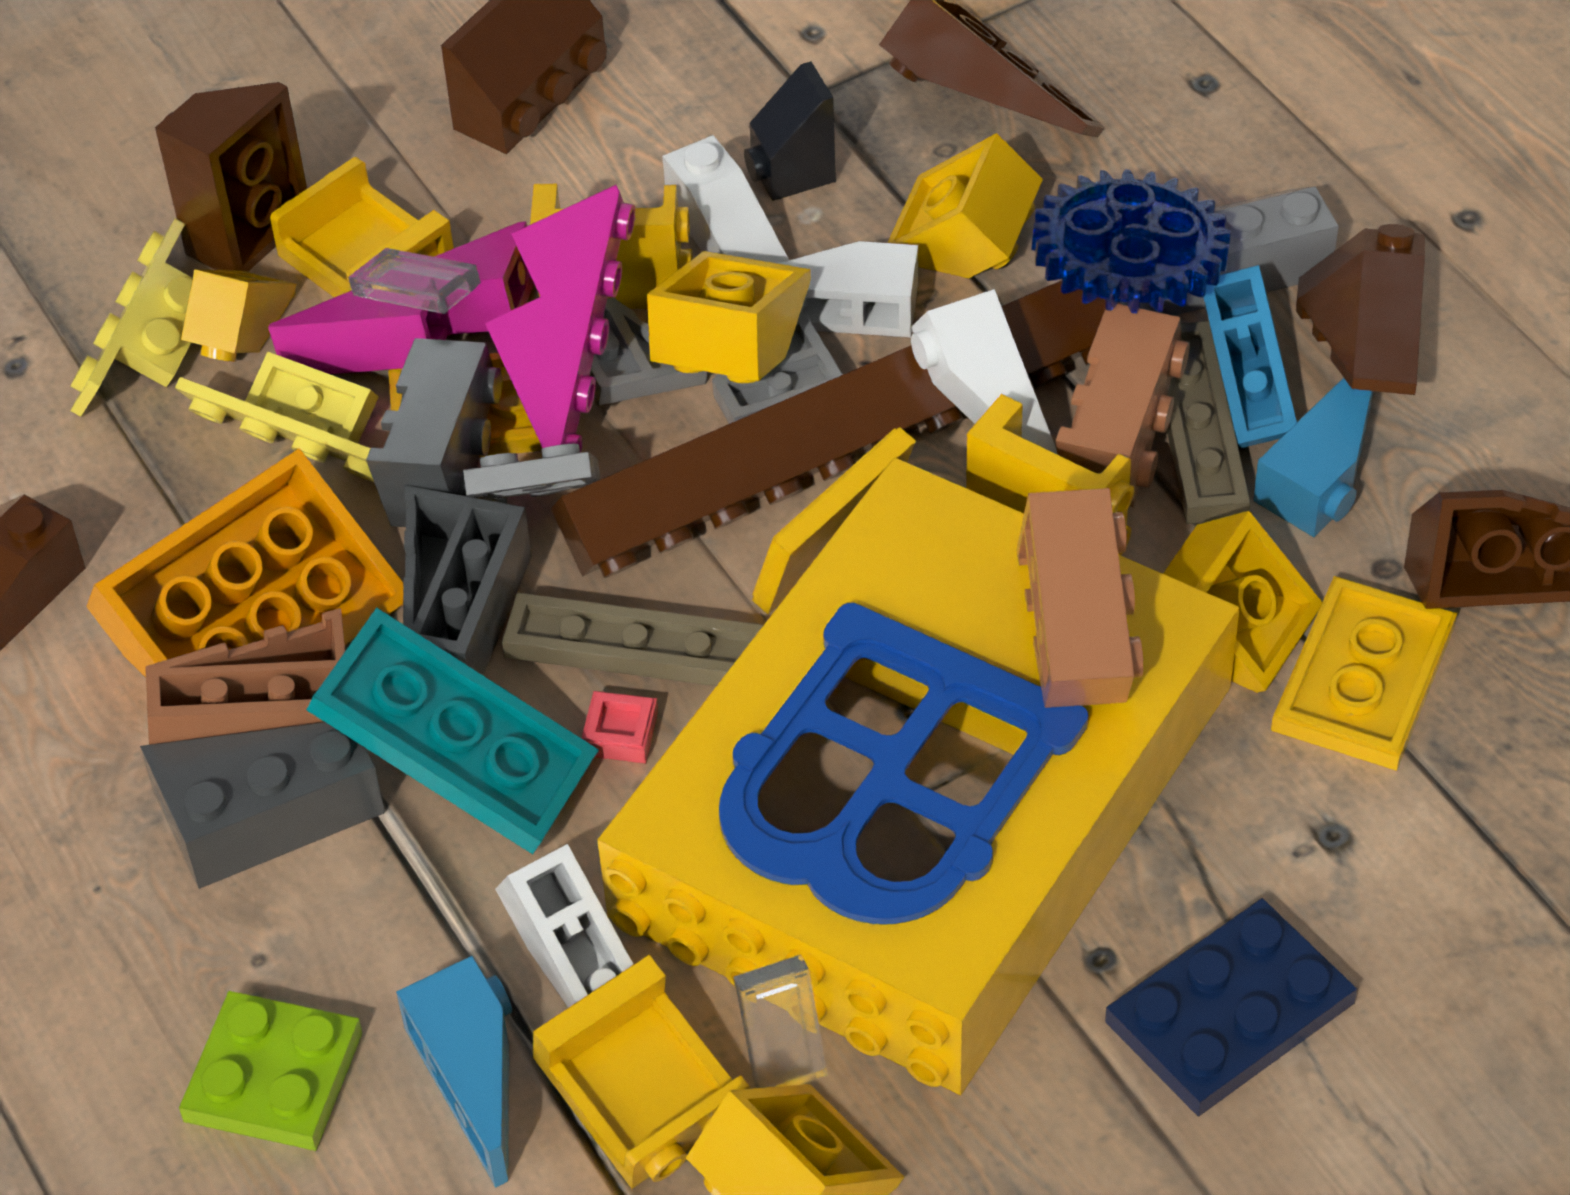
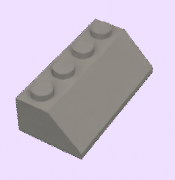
M1316 186L1284 190L1071 243L1070 252L1081 272L1100 263L1102 264L1122 305L1175 316L1206 308L1200 280L1259 265L1266 292L1298 285L1300 276L1335 251L1339 226Z

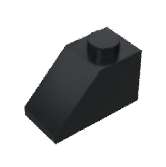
M812 61L800 64L749 123L751 147L744 150L745 164L751 179L754 182L761 180L772 201L836 182L834 99Z

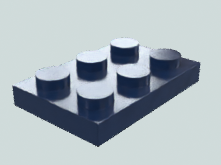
M1261 898L1106 1007L1105 1023L1199 1117L1355 1004L1357 988L1272 906Z

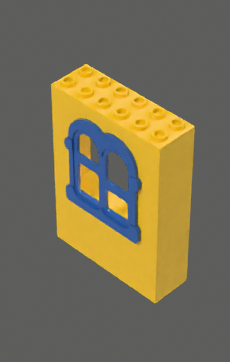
M894 457L597 841L607 917L623 932L635 937L644 935L667 947L682 962L691 966L701 964L725 976L741 992L752 996L760 994L786 1007L788 1012L800 1022L811 1026L820 1024L845 1037L858 1051L869 1056L881 1055L905 1067L919 1082L930 1087L942 1086L961 1096L1231 688L1240 607L1118 554L1121 574H1131L1133 579L1135 609L1133 615L1126 616L1129 637L1139 636L1141 640L1143 675L1140 678L1133 679L1126 703L1045 708L1033 645V638L1036 636L1034 611L1027 612L1025 589H1031L1028 565H1019L1016 551L1024 513ZM846 677L915 710L899 732L893 735H883L831 711L825 703L841 680ZM940 722L1013 755L983 800L977 805L966 806L910 780L905 774L906 769ZM808 732L817 733L872 760L874 765L839 815L824 828L811 833L794 834L779 830L764 819L758 808V796L764 783L802 734ZM886 803L899 804L954 832L956 837L939 863L926 875L912 881L892 882L876 877L863 867L857 856L856 844L862 830L881 805Z

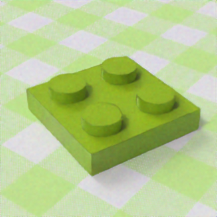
M228 991L179 1106L183 1122L316 1151L363 1033L359 1018Z

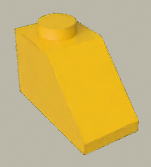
M194 269L181 340L202 345L200 355L223 361L235 362L237 353H259L270 336L269 324L281 318L295 294L296 283L247 271Z

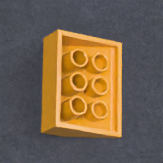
M298 448L94 584L86 607L123 656L146 678L145 666L221 643H225L228 650L263 640L265 630L284 625L287 632L317 624L322 622V613L341 608L344 644L347 646L357 636L376 607L391 615L403 606V582L301 449Z

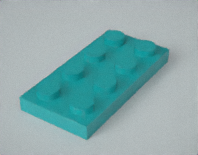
M377 607L314 694L306 709L532 855L544 839L599 750Z

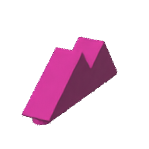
M617 185L511 233L540 297L485 323L542 448L563 444H579L580 453L582 451V436L576 435L581 412H590L594 401L596 379L589 375L594 354L603 355L608 340L609 320L603 318L607 298H615L621 284L622 262L616 261L621 239H630L635 222V205L624 203Z
M517 222L269 324L268 329L276 355L327 374L403 369L415 338L446 340L450 334L487 332L486 322L526 304L534 286L531 275L511 233L526 227L527 222Z

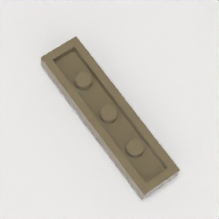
M1209 321L1181 323V341L1190 343L1189 356L1183 377H1172L1167 393L1168 396L1174 397L1173 411L1167 434L1186 524L1205 523L1250 510V499Z
M517 592L502 645L504 658L717 686L763 625Z

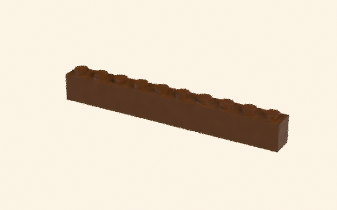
M1101 263L1001 306L1029 380H1031L1034 388L1043 386L1065 375L1067 371L1064 364L1079 357L1083 358L1086 366L1090 365V363H1087V357L1108 302L1121 304ZM910 345L563 495L553 505L551 511L581 575L585 576L600 569L603 577L607 578L637 564L638 560L635 553L656 544L660 554L667 552L693 539L694 537L690 529L711 520L715 529L724 527L748 515L749 512L745 505L766 496L769 505H773L802 491L803 488L800 480L820 472L823 481L845 473L856 463L853 457L871 450L894 428L898 429L901 427L906 433H909L926 425L929 433L934 434L956 424L963 417L960 409L933 384L928 369H922L919 366Z

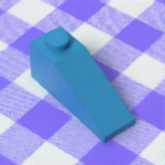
M1259 265L1200 280L1239 449L1282 438L1297 423L1269 299Z
M1344 378L1337 383L1258 460L1253 501L1312 537H1315L1331 520L1336 522L1342 520L1351 509L1357 495L1354 484L1374 391L1352 389Z
M470 956L400 989L396 993L405 1031L496 1188L508 1182L509 1039L505 1016L511 1014L513 1010L509 997L498 977L494 975L486 979L473 956Z

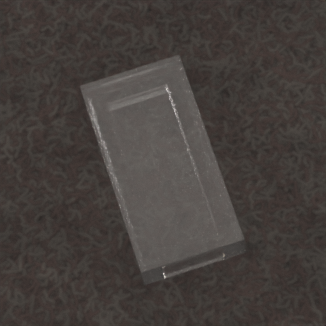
M389 248L383 249L348 277L352 293L355 296L445 314L481 283L477 266L474 264Z
M801 954L734 976L751 1071L756 1088L802 1085L828 1076L810 972Z

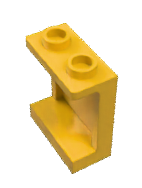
M358 157L351 158L337 169L329 172L324 178L293 199L285 202L270 216L278 256L332 297H337L454 249L450 221L435 210H432L420 220L414 218L369 184L366 164Z
M557 183L533 185L530 225L563 210L560 209ZM664 185L663 205L661 207L635 208L636 213L632 235L629 240L621 239L616 261L622 262V278L615 299L630 309L648 308L647 294L693 259L692 249H681V243L689 242L690 215L689 207H678L676 185Z
M1001 394L967 432L966 488L1022 513L1025 512L1028 493L1109 488L1113 513L1122 512L1124 515L1127 547L1131 537V527L1127 526V515L1134 495V486L1130 485L1131 459L1119 453L1102 473L1097 474L1022 438L1023 404Z
M650 955L644 957L533 1031L534 1060L631 1189L649 1177L653 1182H659L679 1169L687 1160L686 1156L688 1154L686 1152L693 1147L729 1090L750 1089L749 1084L742 1075L732 1080L666 995V975Z

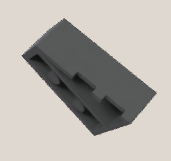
M414 339L396 384L397 393L403 394L399 410H386L381 421L382 430L390 431L384 448L371 447L366 459L391 526L406 527L405 485L467 496L463 470L477 468L479 455L486 456L488 454L491 443V424L489 419H487L490 404H498L502 392L501 369L493 367L487 344L484 342Z
M405 485L406 531H404L403 625L484 676L532 557L525 507Z
M326 722L140 746L154 794L199 889L385 813L376 769L366 748Z

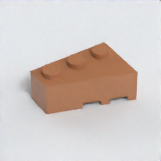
M1108 302L1087 357V363H1090L1085 383L1084 385L1077 384L1072 395L1071 404L1077 406L1071 428L1061 426L1055 440L1057 455L1097 474L1102 473L1119 453L1130 458V485L1134 486V495L1130 507L1135 506L1140 486L1150 488L1157 466L1158 452L1151 451L1156 431L1166 433L1173 411L1174 397L1167 395L1172 377L1182 378L1187 365L1190 343L1181 341L1180 317Z
M1109 488L1028 493L1016 551L1019 565H1028L1031 589H1025L1027 612L1034 611L1036 636L1033 638V645L1045 708L1126 703L1133 679L1140 678L1143 675V651L1140 637H1129L1126 615L1134 614L1135 593L1131 574H1121L1118 553H1125L1124 515L1122 512L1113 513Z
M341 608L322 613V622L287 632L284 625L265 630L263 640L228 650L226 644L221 643L145 666L149 745L324 722L306 709L314 694L345 652Z

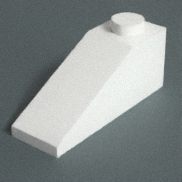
M714 135L662 156L665 185H676L678 207H689L690 236L702 251L772 263L789 261L744 173Z
M858 241L778 263L811 269V281L802 309L816 331L911 338V326L913 325L918 291V245Z
M995 289L929 310L911 326L914 333L911 336V346L917 363L922 369H928L933 384L974 424L994 401L1003 394L1023 404L1022 438L1057 454L1055 444Z
M568 844L509 874L495 889L527 949L568 1008L634 965Z

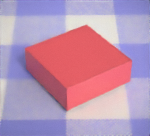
M593 691L581 738L599 749L595 758L646 764L658 716L657 698Z

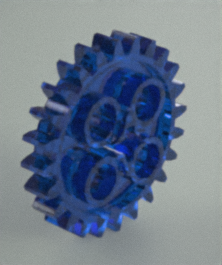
M1124 169L1121 179H1113L1107 171L1100 170L1099 181L1097 182L1079 175L1077 176L1076 188L1061 183L1058 185L1057 196H1044L1043 208L1036 209L1031 250L1036 251L1035 265L1046 267L1045 279L1047 281L1062 279L1061 292L1063 294L1071 293L1078 289L1082 290V303L1088 304L1097 297L1105 299V308L1108 311L1114 309L1118 302H1127L1131 313L1139 311L1140 303H1149L1157 312H1163L1164 300L1169 299L1183 307L1186 306L1187 293L1203 298L1206 293L1207 284L1214 286L1219 284L1220 272L1227 269L1231 230L1225 228L1226 215L1214 213L1216 203L1214 200L1198 201L1199 189L1196 187L1182 192L1177 190L1178 179L1175 177L1164 184L1156 183V175L1152 171L1147 173L1143 180L1134 178L1130 169Z

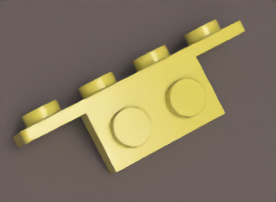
M175 218L164 236L156 231H153L137 259L138 262L146 266L142 276L132 271L115 301L125 307L120 317L110 313L93 342L94 345L102 349L98 359L96 360L87 355L75 375L70 387L80 393L70 411L76 415L82 416L98 391L114 359L166 388L175 376L191 342L181 340L193 279L165 263L185 226L178 219Z
M267 352L245 401L179 377L175 389L192 401L189 410L196 415L218 424L223 423L225 416L242 422L240 430L268 443H273L276 435L294 441L291 446L292 450L295 451L300 448L306 457L321 463H325L329 454L346 461L343 466L346 471L374 482L366 462L371 448L358 444L379 398L371 389Z

